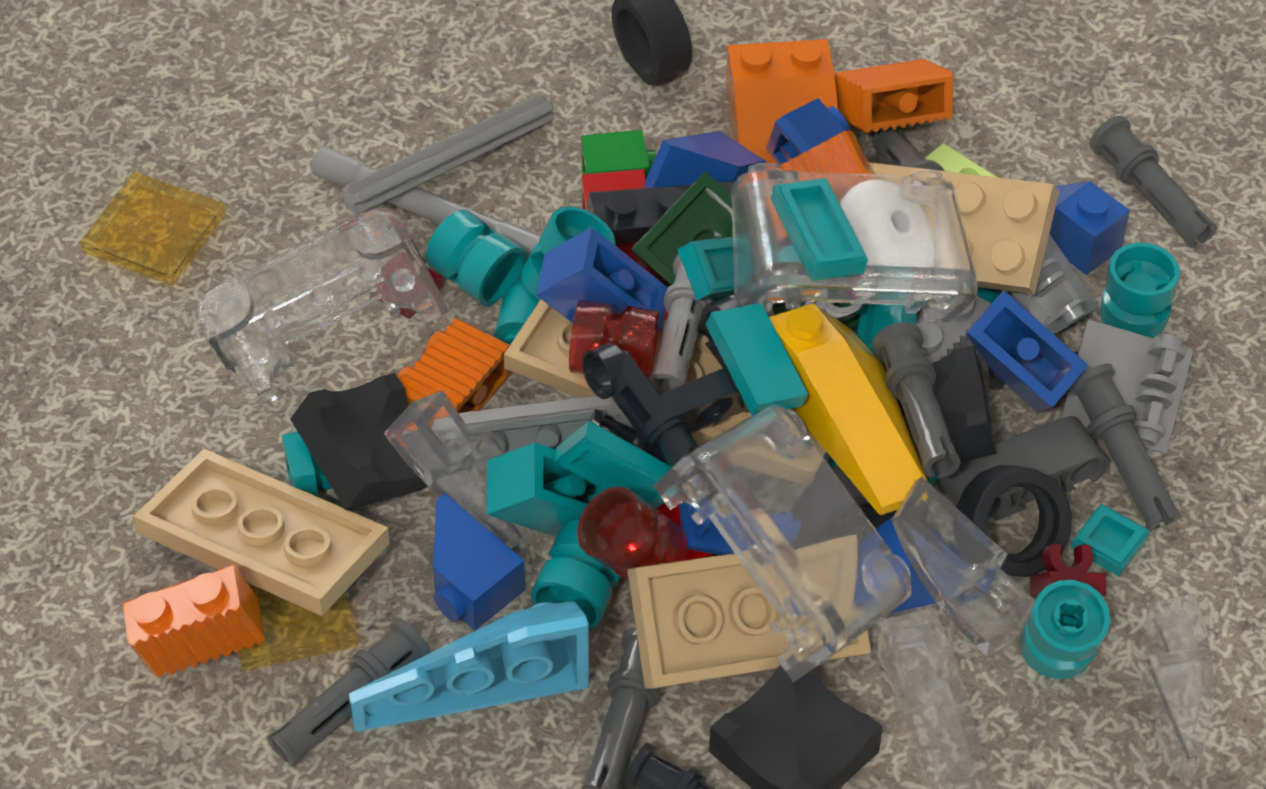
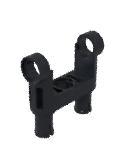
M730 296L706 304L701 314L703 330L709 340L705 345L722 366L720 370L658 394L629 352H622L612 343H605L587 350L582 359L583 374L591 391L601 399L612 397L646 447L651 448L653 451L660 450L679 477L683 487L688 489L694 485L691 478H693L696 485H699L715 470V465L707 458L691 433L741 412L750 413L705 325L711 312L742 307L736 299ZM792 409L755 416L773 440L772 443L777 449H783L786 444L787 446L792 445L807 429L803 421L799 420Z

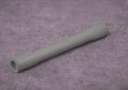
M322 146L317 150L311 164L312 174L343 187L377 171L368 167L363 161L327 146ZM415 187L386 201L438 224H441L444 219L454 212L468 210L486 222L494 230V233H501L520 246L527 254V259L534 246L539 243L541 236L511 222H501L419 187Z

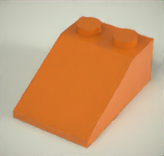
M828 39L728 45L726 89L734 141L767 161L761 174L763 175L779 166L765 149L775 121L817 98L822 101L827 109L833 106L838 110L835 74Z

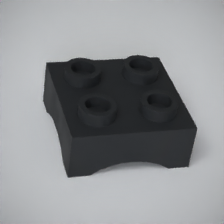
M972 345L955 349L946 357L932 363L936 373L933 392L936 400H938L956 453L959 456L960 462L994 455L996 454L983 375L975 347ZM896 398L900 411L904 418L905 424L907 426L908 432L912 439L913 445L917 452L918 458L920 460L921 457L919 455L917 446L914 443L909 425L905 417V412L902 403H900V400Z
M395 373L380 376L371 382L348 390L328 391L322 389L309 392L290 418L345 510L423 490L433 485L451 463L443 448L428 438L417 424L409 408L405 388Z
M792 654L751 698L733 711L724 714L710 727L709 753L752 789H840L879 752L883 726L868 714L850 707L836 697L821 683L804 662Z

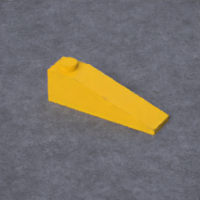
M814 303L769 317L809 394L803 406L791 409L799 420L803 421L809 432L878 514L883 515L928 499L931 489L896 397L892 395V392L886 386L884 380L886 371L879 359L852 329Z

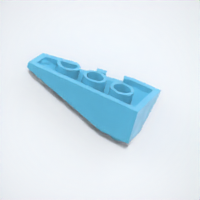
M574 600L556 604L552 602L539 603L529 609L512 612L349 693L354 731H364L589 688V638L586 615Z

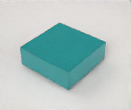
M1100 504L1074 537L1070 549L1074 551L1076 546L1089 545L1093 554L1092 562L1120 577L1148 540L1150 530Z

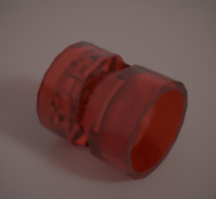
M579 300L571 332L569 371L571 373L583 374L582 359L584 353L605 343H612L622 352L628 351L649 380L656 353L659 310L627 306L621 314L615 313L611 303Z
M620 486L608 488L596 495L585 507L578 523L577 537L582 550L603 566L612 569L627 582H629L627 569L680 562L686 558L688 542L685 531L678 523L661 511L654 509L647 501L627 488Z

